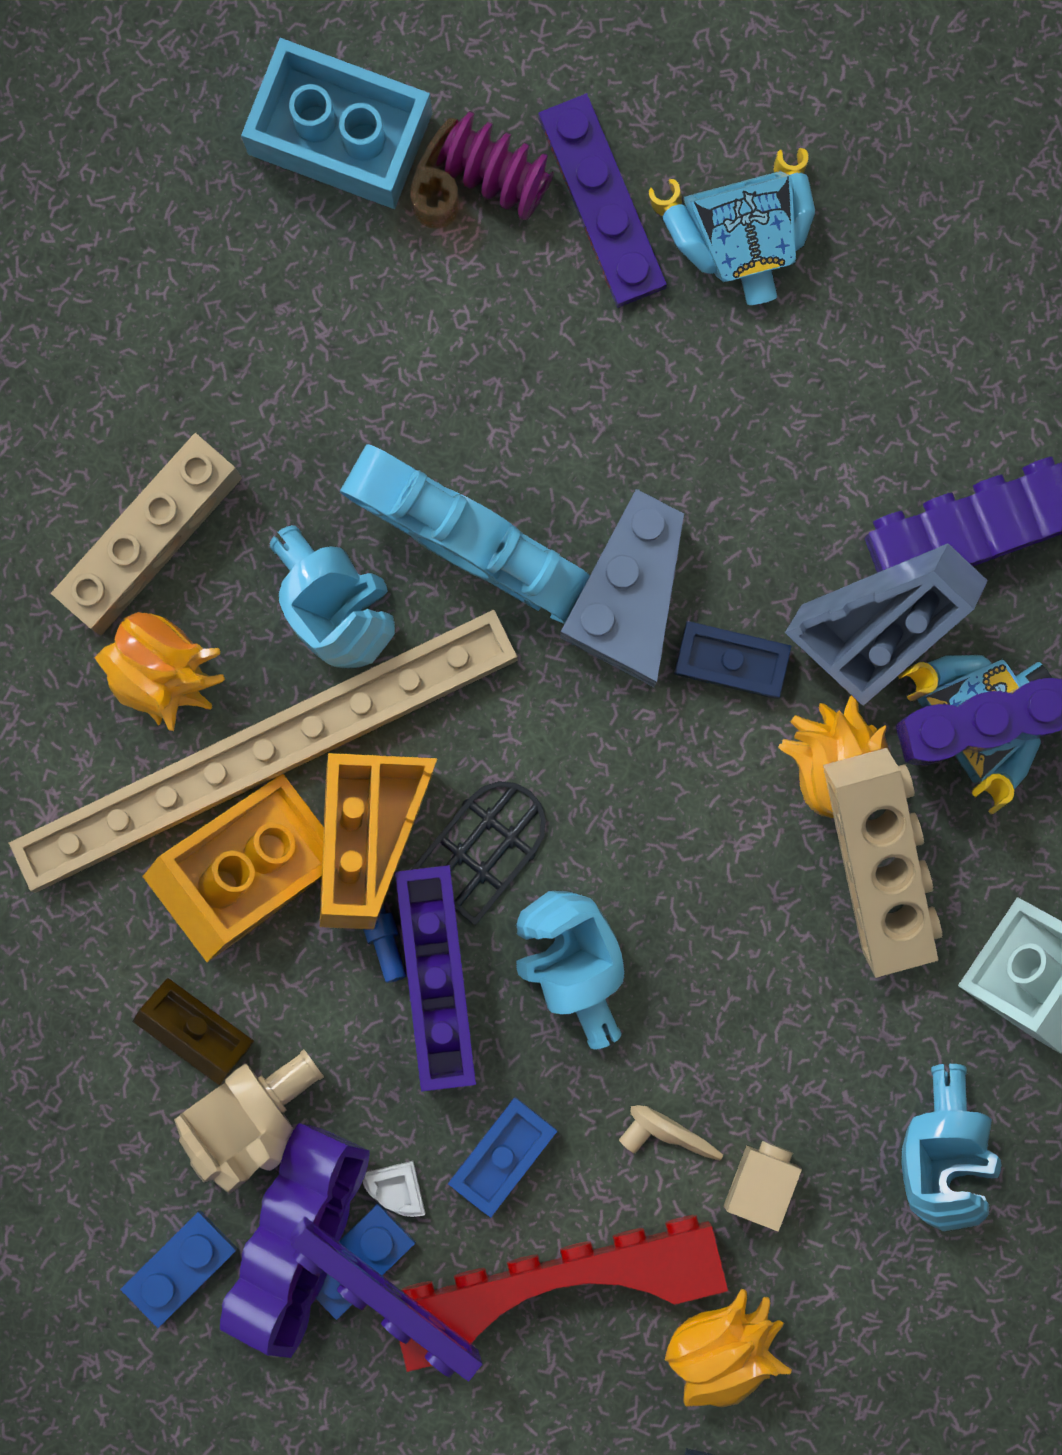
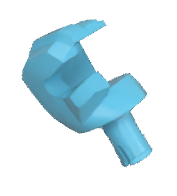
M291 525L281 529L278 534L286 543L282 544L274 536L271 539L270 548L290 571L282 581L279 591V603L286 620L297 637L314 654L331 666L359 668L372 664L395 634V621L392 615L370 609L362 611L381 599L388 592L384 580L372 573L359 575L348 554L340 547L330 546L314 551L297 526Z
M548 891L521 911L516 925L517 934L526 940L531 938L553 939L555 937V941L546 951L517 960L518 975L526 981L541 983L547 1009L551 1013L571 1014L576 1012L591 1049L607 1047L610 1044L606 1035H609L611 1040L616 1042L622 1034L606 1002V998L616 992L624 980L622 953L616 936L607 919L592 899L567 891Z
M944 1064L931 1068L934 1112L913 1117L907 1128L902 1146L901 1164L903 1180L910 1209L924 1222L941 1231L977 1226L989 1215V1204L985 1196L963 1191L953 1192L950 1190L951 1181L955 1177L965 1175L998 1178L1002 1166L1000 1158L987 1150L992 1119L979 1112L967 1111L965 1077L967 1069L964 1065L949 1064L950 1086L948 1072L945 1071Z

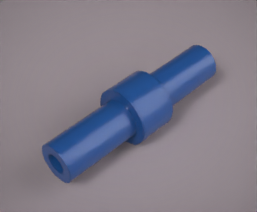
M383 904L375 928L363 930L367 943L374 944L385 982L392 983L404 979L406 973L394 938L399 935L392 913H386Z

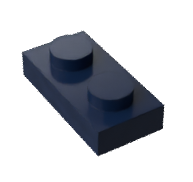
M687 621L674 675L779 699L791 645Z

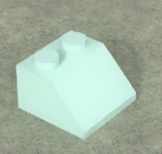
M1017 897L958 986L1033 1038L1062 1054V921Z

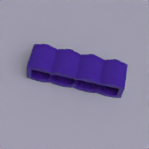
M1052 456L1024 466L1022 470L1025 476L1005 482L1002 474L973 485L975 494L969 497L955 500L953 493H947L923 503L925 512L919 515L905 518L903 511H898L873 521L875 530L869 532L864 540L877 573L945 544L952 546L974 567L1062 535V462L1055 464Z
M1037 679L1024 684L1010 693L1003 691L984 692L963 701L957 706L936 704L913 712L896 725L905 763L911 765H931L946 760L961 751L969 753L984 752L1004 745L1014 739L1033 740L1062 730V679Z
M302 1123L295 1127L286 1144L280 1162L279 1175L263 1196L260 1226L243 1248L240 1278L223 1300L220 1319L221 1331L267 1356L292 1357L304 1337L310 1317V1306L318 1296L327 1273L323 1271L320 1276H316L295 1260L293 1254L296 1249L291 1246V1233L305 1216L339 1242L348 1220L350 1201L356 1195L365 1177L370 1150L319 1127Z

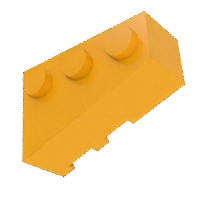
M328 753L320 927L375 928L431 781L437 758Z

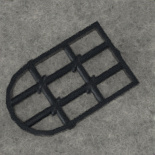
M498 781L481 787L469 799L463 801L461 809L411 870L419 869L439 843L454 854L445 865H450V871L457 864L461 866L462 862L474 870L476 875L454 900L455 909L476 926L526 863L534 859L535 852L545 835L546 818L541 803L530 790L517 783ZM498 787L508 788L492 809L488 807L485 811L474 802L485 791ZM519 790L528 795L534 804L515 827L511 825L507 829L495 817ZM469 808L483 820L463 844L459 842L457 846L446 835ZM538 812L541 820L540 832L531 848L518 836ZM492 826L505 839L486 862L481 861L478 864L466 853L486 828L489 831ZM515 845L526 856L505 882L502 883L489 871L509 847L513 849ZM486 880L497 891L474 918L461 905L481 882L483 885Z

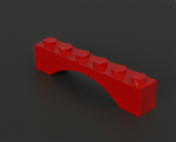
M689 1215L667 1221L665 1223L667 1231L646 1236L644 1228L632 1229L613 1235L614 1245L593 1250L591 1241L576 1243L561 1248V1258L540 1263L537 1254L524 1256L507 1262L508 1271L487 1276L485 1268H478L454 1275V1285L434 1289L433 1282L426 1281L404 1287L401 1291L472 1344L476 1337L501 1314L528 1298L556 1288L582 1284L621 1285L651 1293L674 1305L727 1292L728 1288L712 1225L709 1221L699 1223L697 1215ZM412 1338L407 1344L399 1341L407 1372L432 1366L425 1358L428 1351Z

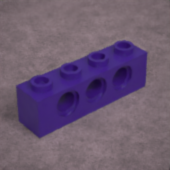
M450 865L395 872L421 1092L476 1085Z

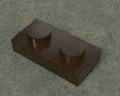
M169 978L145 1002L132 1021L219 1086L245 1056L254 1042L253 1039Z

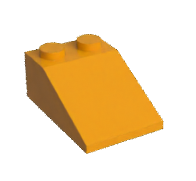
M281 774L161 854L142 877L205 961L209 962L322 878L324 827L285 775Z

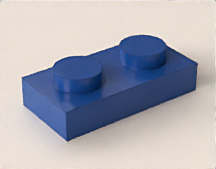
M514 1097L453 1175L448 1185L491 1218L557 1133V1129L517 1097Z
M379 1203L339 1240L340 1244L381 1275L389 1270L416 1242ZM327 1274L316 1299L337 1320L352 1304L337 1291L340 1283Z
M200 1210L120 1290L159 1328L238 1248Z

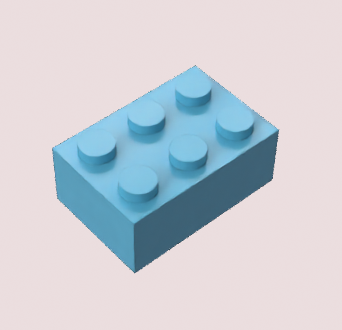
M280 38L241 137L250 156L395 209L432 116L430 93Z

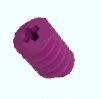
M469 111L453 127L438 155L436 167L446 161L445 173L450 178H456L464 171L463 183L469 189L476 187L483 181L481 193L486 199H492L501 191L500 206L505 210L512 208L520 201L518 209L519 218L528 220L549 188L554 176V171L550 174L545 172L548 155L543 153L534 162H528L529 144L525 142L512 153L509 151L510 133L506 132L496 142L491 141L493 123L488 121L476 132L472 130L475 113Z

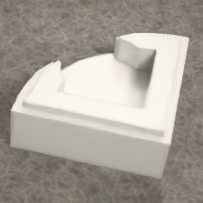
M414 1161L366 1172L363 1185L368 1194L384 1208L403 1216L413 1217L426 1214Z

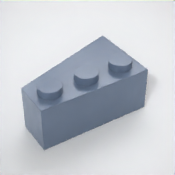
M636 489L560 634V639L652 687H655L658 679L684 513Z
M945 544L802 604L785 633L864 706L975 609L988 580L952 546Z

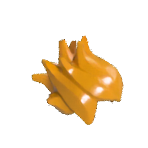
M852 695L848 700L844 715L840 710L835 712L826 704H819V711L823 716L824 724L795 715L790 722L799 730L796 732L794 739L800 741L783 739L782 744L778 746L781 751L791 756L799 767L800 788L805 803L814 812L829 818H834L823 765L887 748L890 752L885 738L887 726L884 725L878 730L874 725L868 726L859 714L858 701Z
M741 1289L736 1299L729 1306L701 1312L688 1318L675 1330L667 1348L665 1361L686 1381L683 1396L686 1407L712 1405L722 1408L739 1404L754 1392L765 1379H769L770 1375L791 1374L792 1369L768 1351L774 1337L784 1325V1322L780 1320L775 1322L767 1320L770 1308V1299L768 1297H763L756 1311L745 1314L747 1291Z

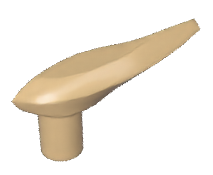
M631 1106L630 1112L635 1121L619 1139L622 1145L633 1153H636L652 1134L668 1144L680 1145L704 1157L719 1161L723 1157V1154L707 1141L669 1117L647 1106Z

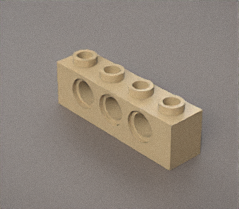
M194 433L51 594L90 629L101 636L242 479L241 475L230 462L198 434Z
M887 748L823 765L863 954L875 978L938 961L934 940L942 938V930L935 908L933 906L928 907L925 893L933 891V884L925 860H918L916 846L923 845L924 838L916 813L909 814L906 798L914 796V787L907 766L905 764L898 766ZM886 809L879 818L867 820L873 812ZM895 857L889 865L878 867L883 860ZM904 904L900 910L888 913L893 907Z

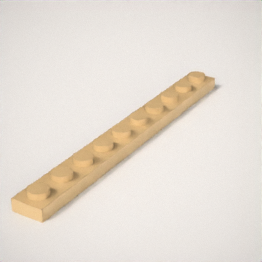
M492 610L9 842V845L30 891L34 893L39 892L518 661L517 655L495 610Z

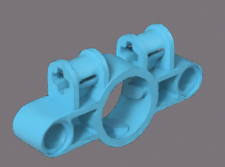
M366 444L340 490L343 496L410 535L414 540L436 555L470 574L488 581L537 611L540 608L552 613L550 618L565 624L590 577L583 569L561 557L554 550H550L524 535L518 528L490 509L442 486L427 477L420 470H415L375 446Z

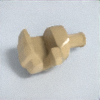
M302 1050L297 1057L283 1065L266 1079L262 1075L257 1077L247 1064L242 1065L225 1078V1083L174 1119L180 1135L179 1142L191 1160L190 1165L203 1182L213 1181L227 1193H231L244 1184L259 1167L271 1171L279 1165L288 1139L294 1130L284 1115V1112L287 1111L284 1105L305 1091L317 1080L324 1078L305 1050Z

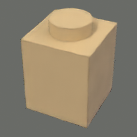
M762 1141L759 1150L746 1145L724 1204L726 1211L779 1232L802 1171L800 1167L790 1163L793 1153L765 1141Z

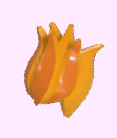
M137 612L125 617L116 632L115 643L104 647L94 657L107 674L109 688L121 704L148 713L157 725L161 724L163 718L169 731H174L178 706L190 705L211 710L212 704L199 691L225 680L223 674L208 676L199 667L200 664L220 655L219 648L203 649L199 644H194L180 628L167 618L155 614Z

